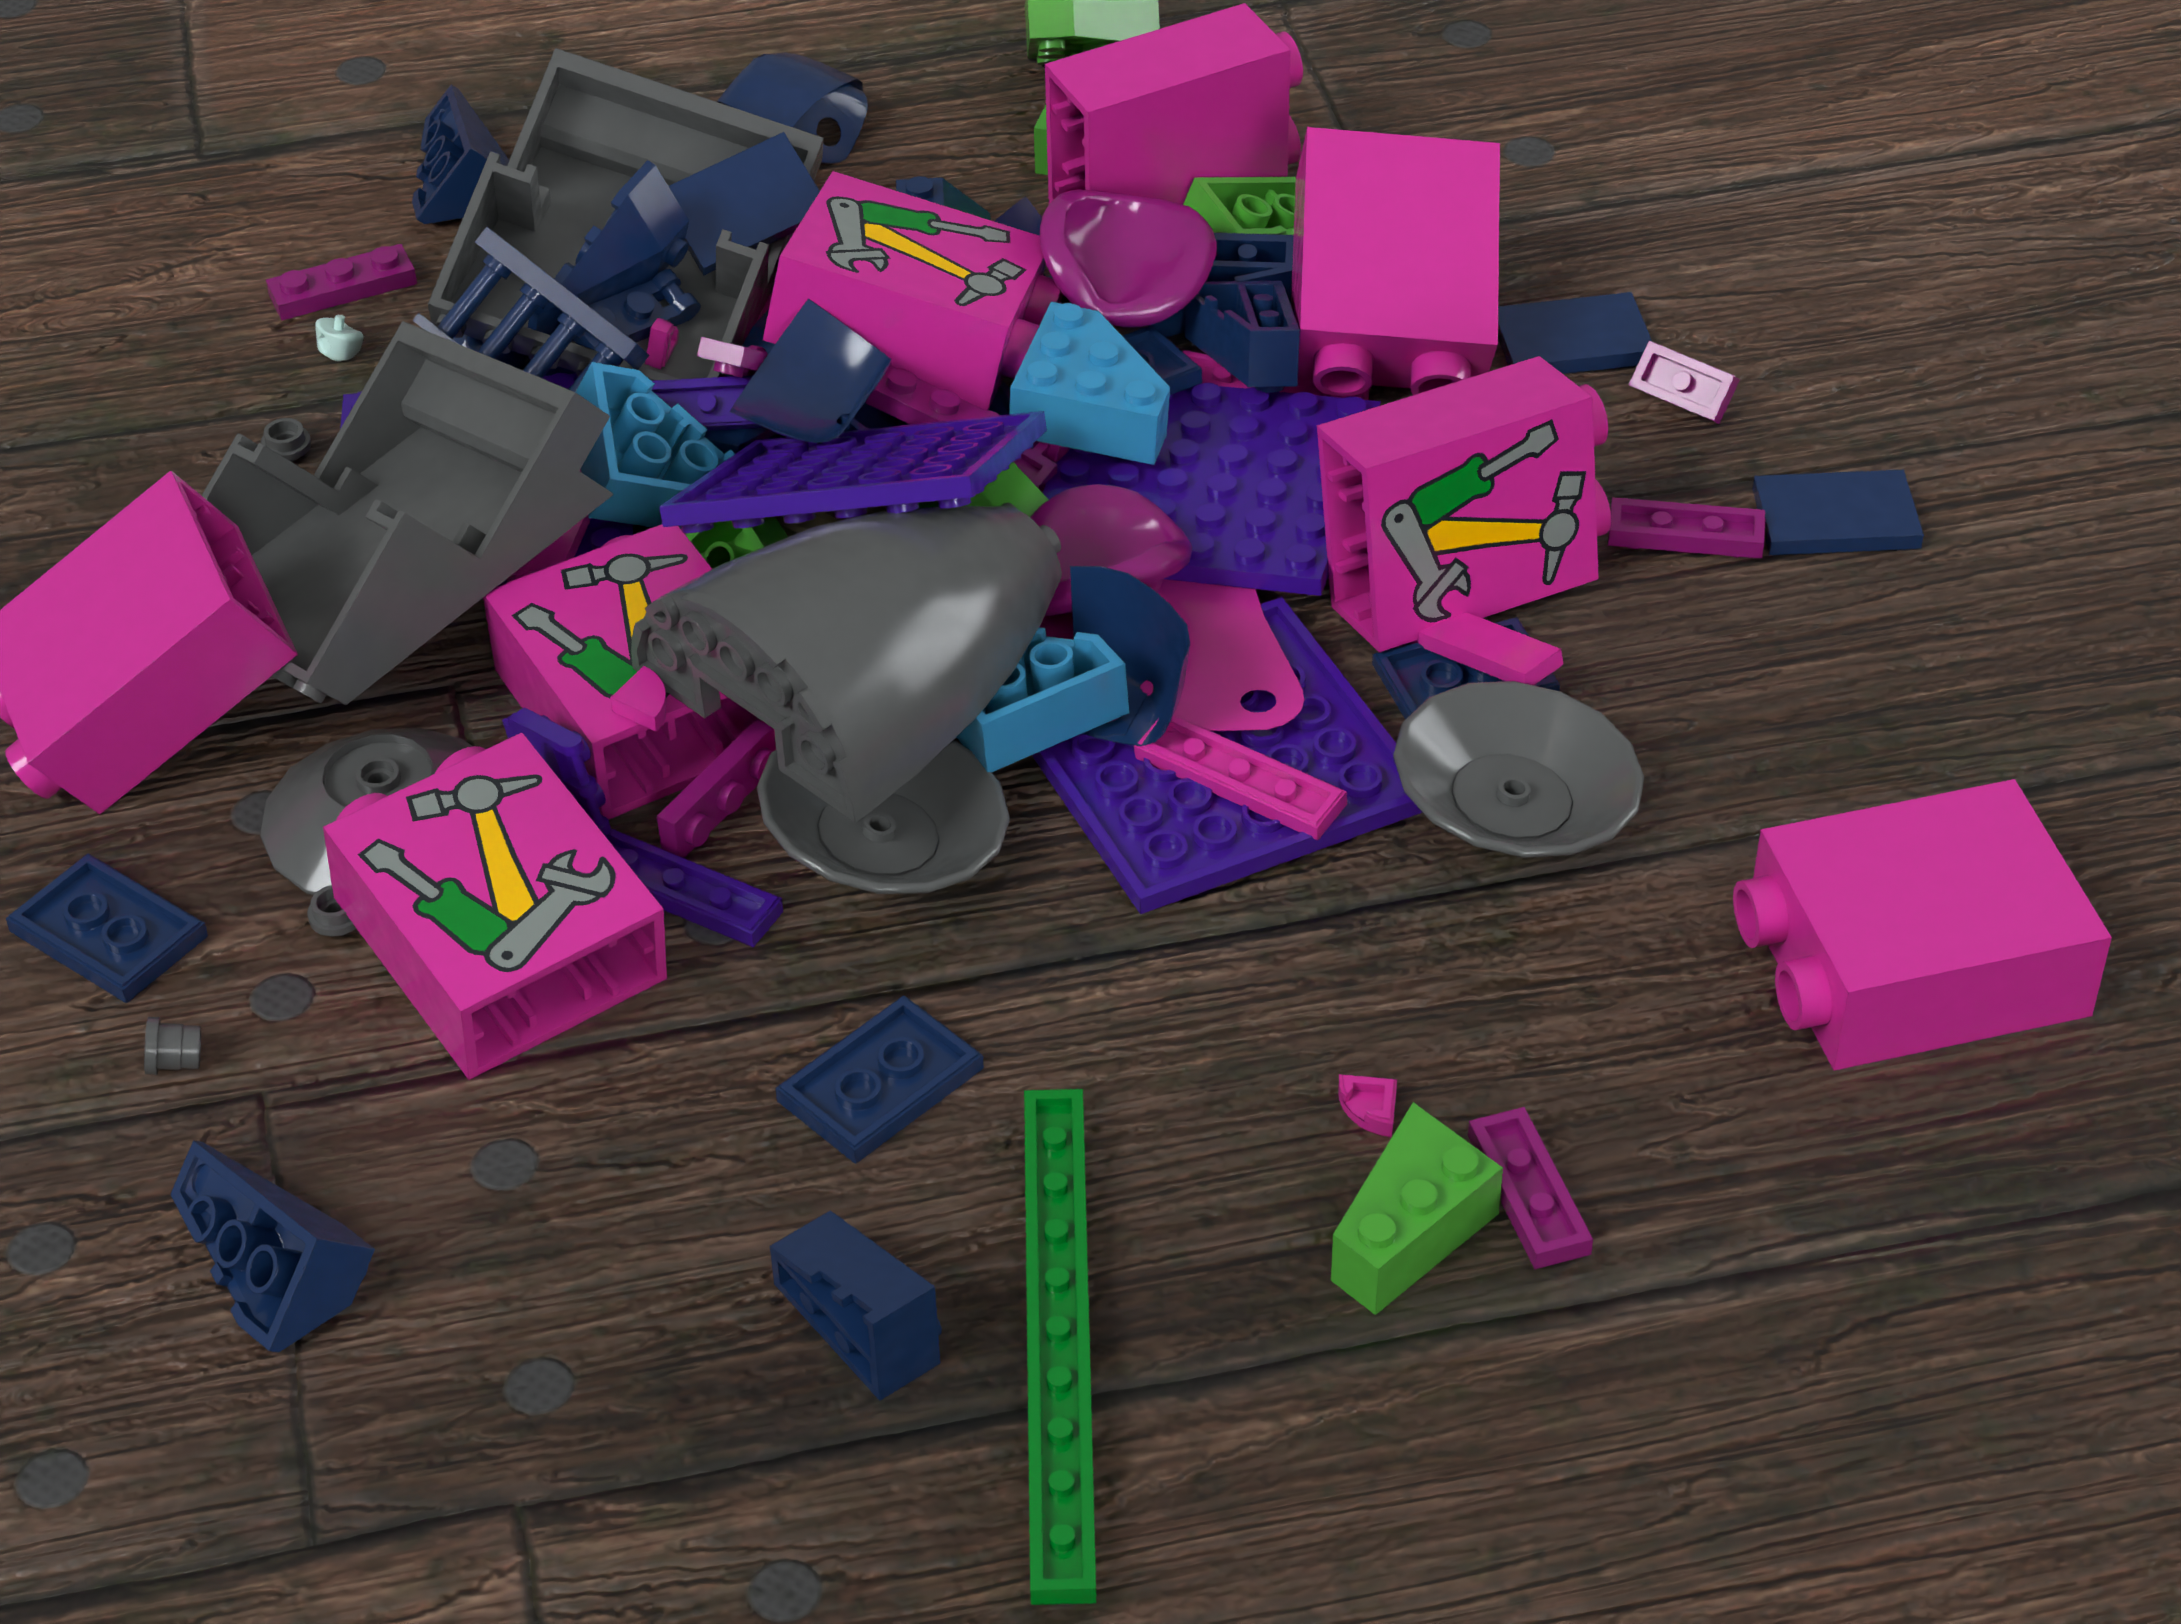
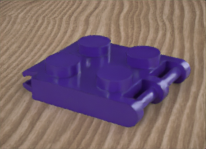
M525 707L508 718H504L502 722L508 739L523 733L605 836L610 834L612 829L609 820L601 815L599 807L606 803L604 792L596 782V779L587 773L584 762L591 758V751L585 739L578 732L570 731L551 721L547 716L539 715Z

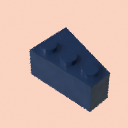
M1214 233L1217 242V253L1206 282L1282 281L1291 305L1294 235ZM1185 307L1167 319L1151 326L1165 337L1184 333Z
M1282 281L1205 282L1198 294L1185 306L1184 337L1247 387H1255L1259 391L1273 393L1282 391L1284 387L1297 386L1300 329Z
M831 1210L770 1245L774 1285L879 1401L940 1364L939 1336L942 1334V1328L937 1318L935 1286Z

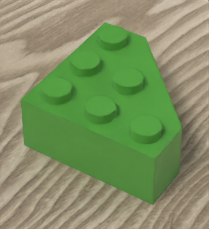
M1025 0L1028 59L1037 58L1038 65H1045L1046 63L1063 59V57H1069L1072 53L1079 54L1160 29L1158 0Z

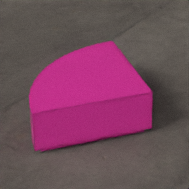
M657 318L653 323L647 353L650 356L645 361L646 365L661 370L670 358L679 339V330L670 321Z
M643 666L610 697L612 712L654 731L661 727L666 718L667 700L664 684L660 677L646 666Z
M1339 1074L1338 1096L1346 1115L1358 1126L1369 1132L1392 1137L1397 1079Z

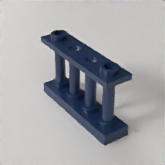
M488 227L483 230L475 241L477 245L488 253L483 260L486 265L439 325L435 326L420 313L413 319L424 330L457 343L453 338L502 277L507 280L511 273H513L525 282L520 289L523 294L477 352L497 360L538 307L544 309L548 302H550L562 311L561 315L557 318L560 324L523 371L543 378L576 336L581 338L586 331L600 341L594 348L598 353L569 388L573 392H576L592 362L619 367L625 361L634 369L639 370L650 356L637 343Z

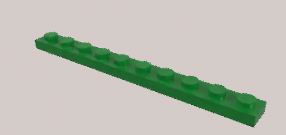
M1083 1089L1024 1090L1031 1605L1097 1603Z

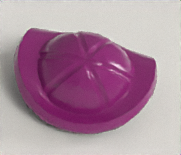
M1081 189L1070 190L1059 194L1048 205L1040 225V245L1043 257L1056 286L1072 304L1078 305L1081 308L1099 311L1111 325L1121 327L1152 325L1167 319L1183 309L1198 294L1206 282L1217 253V242L1214 232L1202 215L1189 206L1162 199Z
M1094 484L1066 489L1044 502L1030 516L1039 527L1042 525L1050 527L1056 533L1061 543V550L1057 553V557L1060 562L1062 577L1045 616L1072 612L1070 566H1102L1126 572L1158 592L1164 578L1176 574L1190 562L1192 545L1182 529L1149 499L1138 492L1126 488Z

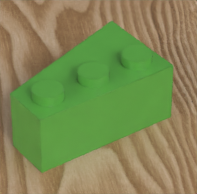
M1413 1102L1333 1234L1331 1281L1373 1314L1377 1315L1499 1214L1503 1167Z

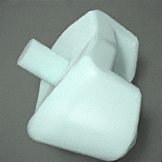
M336 315L335 318H320L315 323L318 350L324 356L337 362L352 359L360 351L364 339L362 332L349 327L344 322L345 316Z

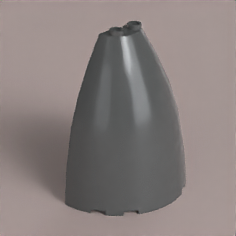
M1003 503L1000 506L925 507L904 513L883 511L815 526L726 562L664 594L645 607L646 614L644 618L635 623L631 643L632 667L637 672L643 666L654 671L662 680L667 693L703 718L708 717L721 708L720 691L768 724L775 732L779 770L856 823L916 776L981 713L1015 670L1042 623L1061 580L1062 571L1057 557V553L1061 550V543L1056 533L1046 525L1039 527L1030 517L1019 511L1011 503Z

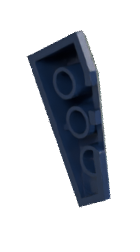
M452 84L425 118L420 150L425 152L426 156L424 162L417 168L416 177L423 181V188H418L413 193L412 199L416 219L423 224L463 218L490 151L500 154L502 165L507 166L509 163L508 157L463 94Z
M648 160L611 201V206L615 210L609 217L605 227L600 230L593 225L584 237L585 243L577 255L576 266L569 262L564 264L554 278L587 305L652 280L655 275L665 270L669 265L673 268L678 266L687 253L689 243L685 241L689 219L657 166ZM548 302L544 309L538 307L529 318L528 328L551 335L560 324L557 318L561 315L562 311Z
M193 1140L170 1195L194 1241L206 1245L215 1263L210 1272L216 1284L227 1286L235 1304L230 1311L236 1323L268 1351L279 1353L352 1304L360 1283L367 1273L368 1265L375 1249L332 1217L209 1145Z

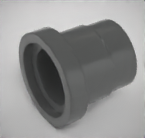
M148 1017L145 1035V1075H157L158 1069H199L201 1026L161 1023L160 1017Z

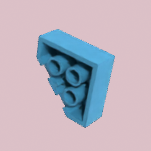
M1050 302L1010 387L1009 414L1044 411L1047 431L1036 441L1154 465L1167 435L1170 386L1099 311L1081 308L1071 303Z
M592 362L575 392L610 416L583 463L581 472L614 495L588 514V518L652 528L661 525L662 519L659 506L735 455V453L729 450L724 454L704 437L707 429L679 404L671 408L651 391L655 383L640 370Z
M1039 627L1015 670L981 713L956 738L964 747L972 751L987 772H994L1129 713L1125 663L1098 634L1076 632L1074 640L1048 637L1046 636V629Z

